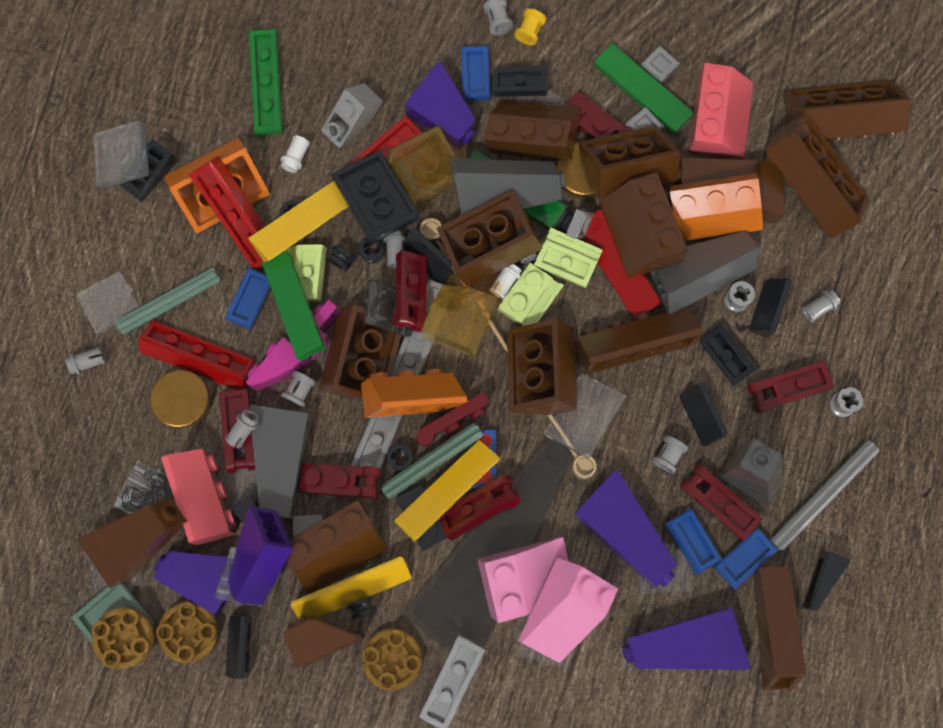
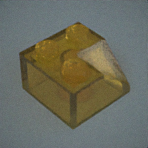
M439 126L389 150L386 160L415 207L437 197L454 185L449 160L457 159Z
M443 285L432 303L422 329L423 338L477 357L496 308L497 297L471 287Z

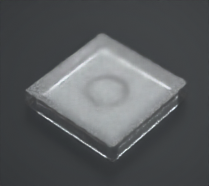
M138 120L93 134L96 186L103 189L149 176L145 123Z

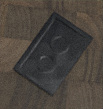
M381 150L331 174L334 184L370 244L421 219L420 213Z

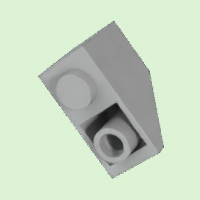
M365 83L346 88L321 131L341 149L371 123L383 101Z

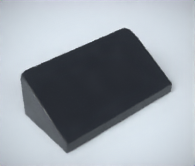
M413 227L403 243L404 251L425 256L426 274L434 281L444 284L455 273L451 261L416 227Z
M790 278L768 279L764 282L749 327L750 332L766 338L776 332L792 283Z
M726 322L720 324L699 340L733 386L760 368Z
M698 383L680 394L679 398L702 446H707L727 436L728 432L704 383Z
M251 616L229 617L226 677L244 679L249 676Z

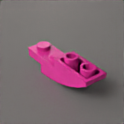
M329 300L324 305H318L313 311L325 347L331 343L325 331L338 317L339 313L338 307ZM282 338L279 342L275 341L266 351L267 357L261 364L257 363L252 367L247 375L249 379L246 383L254 391L275 385L291 377L293 371L299 372L323 351L299 361L295 356L291 343Z

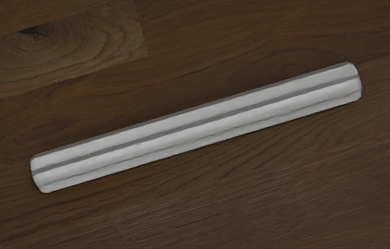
M871 441L865 442L771 538L772 544L777 549L784 550L879 453V448Z

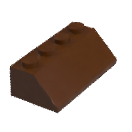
M891 79L787 89L783 92L788 123L805 110L827 140L837 141L841 140L842 137L851 136L866 138L871 134L894 135L896 132L907 131L911 99Z
M804 110L771 138L765 151L770 163L777 166L782 172L785 183L797 192L802 206L812 212L818 227L822 231H826L830 238H833L861 223L869 197Z
M689 307L682 308L671 314L668 313L667 309H664L662 311L663 314L653 317L651 313L643 314L636 317L635 321L625 324L624 321L611 323L608 325V329L597 331V328L585 330L580 333L581 336L577 337L575 344L584 374L588 375L694 346L703 335V328Z

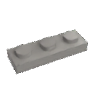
M462 634L458 635L419 718L438 728L449 727L487 647Z

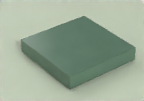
M125 583L111 589L107 586L70 617L91 644L93 625L106 612L115 608H136L148 616L153 626L157 624Z

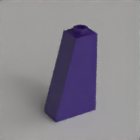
M614 470L575 513V517L653 589L658 587L659 584L665 587L676 575L672 570L677 564L621 474Z
M725 608L625 637L626 645L622 646L627 664L632 663V666L637 669L746 670L751 668L732 608Z

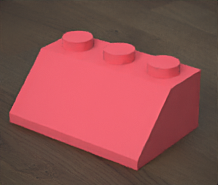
M704 63L698 78L688 153L744 160L754 83L735 68Z
M201 448L162 456L161 459L176 505L187 520L183 526L189 543L204 546L235 534L233 526L237 525L236 518L231 508L227 510L224 499L228 496L223 482H218L214 472L218 470L214 455H209L207 451Z

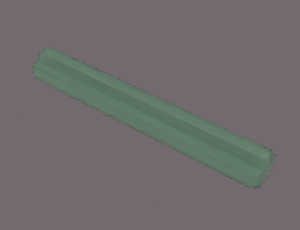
M210 268L117 319L115 322L121 334L126 335L218 284L221 281L214 268Z
M472 423L382 484L381 489L387 498H393L483 436V432L476 423Z

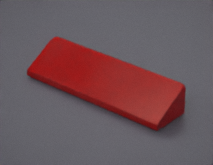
M216 156L190 173L189 176L253 270L262 266L264 261L248 238L264 228L265 224L220 157Z
M602 209L596 211L585 237L582 239L584 242L603 250L597 263L635 321L636 317L650 313L658 308L661 300L644 274L627 278Z
M155 320L149 323L138 338L139 352L234 390H242L246 387V381L249 379L247 375L256 364L255 359Z

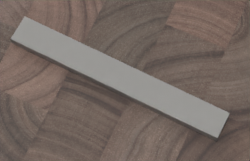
M431 279L428 280L426 284L425 328L419 333L412 331L408 327L395 358L391 377L398 376L397 373L403 371H415V375H421L454 296V288ZM404 415L370 418L350 466H373L382 469ZM365 478L359 479L358 487H364Z

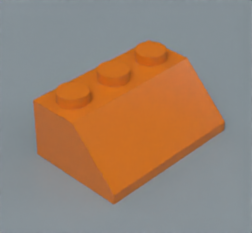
M239 137L164 176L170 191L196 234L220 222V220L189 174L216 156L220 157L251 204L270 195Z
M757 173L670 186L673 214L684 241L731 235L746 230L747 232L763 230L762 205Z
M442 369L427 370L425 375H415V371H403L397 373L398 376L388 377L386 372L370 374V378L361 383L365 418L448 412L467 403V396L454 374L442 373Z

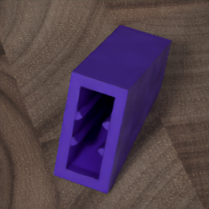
M437 62L405 103L406 115L460 151L464 144L469 145L477 133L475 130L476 119L443 65Z
M249 506L227 581L235 602L263 605L293 549L277 510Z
M169 551L167 555L163 554L155 565L154 569L157 572L153 578L214 615H220L231 597L230 594L218 592L219 588L230 590L229 584H225L228 583L227 580H221L222 576L229 577L230 573L227 570L231 560L229 557Z

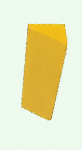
M332 181L248 239L264 262L270 261L346 209L348 205Z
M478 440L394 522L415 543L500 461L499 456Z
M400 556L291 601L292 603L290 604L298 618L313 616L314 619H317L351 603L411 579V574L405 559Z

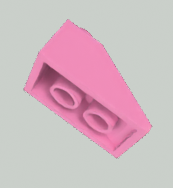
M562 536L477 559L491 618L500 623L531 614L556 558L558 557L569 562Z
M557 557L518 641L560 663L606 617L618 588L584 567Z

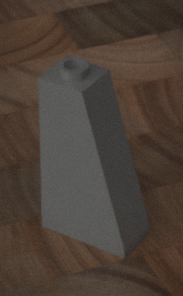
M449 160L461 215L511 189L514 190L523 209L563 200L561 188H565L564 175L562 171H557L552 161Z
M747 230L686 246L687 251L682 263L650 272V278L668 313H675L756 270L757 257L760 256V247L756 240H752Z
M250 404L249 410L259 417V426L256 430H252L259 507L277 510L282 524H285V519L293 520L295 515L301 468L305 459L312 417L304 412Z
M753 439L730 454L717 478L769 508L783 484L782 454Z

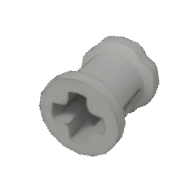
M489 0L483 5L484 13L488 15L490 21L489 30L493 35L504 34L513 28L512 20L508 19L506 12V0Z
M745 281L734 283L726 292L723 300L725 307L735 313L744 311L754 300V288ZM736 294L737 296H743V301L741 298L736 299L734 295Z
M293 371L292 376L294 378L287 391L282 392L281 397L298 407L304 408V400L311 387H315L317 382L300 372Z
M848 387L830 398L829 407L834 415L842 418L860 410L864 400L859 390ZM844 397L847 398L849 407H845L846 401L843 400Z
M666 435L664 438L665 444L658 456L653 457L652 463L664 471L674 474L676 471L675 466L681 455L686 453L689 448L681 441Z

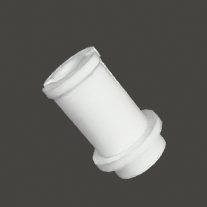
M293 136L286 155L281 157V167L291 173H296L297 170H300L302 168L301 161L310 142L301 136Z
M514 264L502 269L489 291L504 300L515 280L520 279L521 269Z

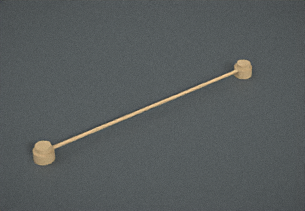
M434 218L424 220L420 225V232L431 243L436 242L442 253L449 259L445 248L439 241L440 235L437 228L442 226V224ZM462 282L467 292L477 305L478 309L486 319L487 323L497 336L498 340L508 353L507 344L505 343L504 339L492 323L491 319L481 306L480 302L478 301L470 287H466V285ZM548 415L575 457L572 465L574 475L582 480L591 478L597 469L595 460L589 455L579 456L553 415Z

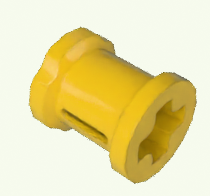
M527 8L523 14L522 24L520 28L515 30L514 36L521 43L533 46L537 43V34L547 18L543 13Z

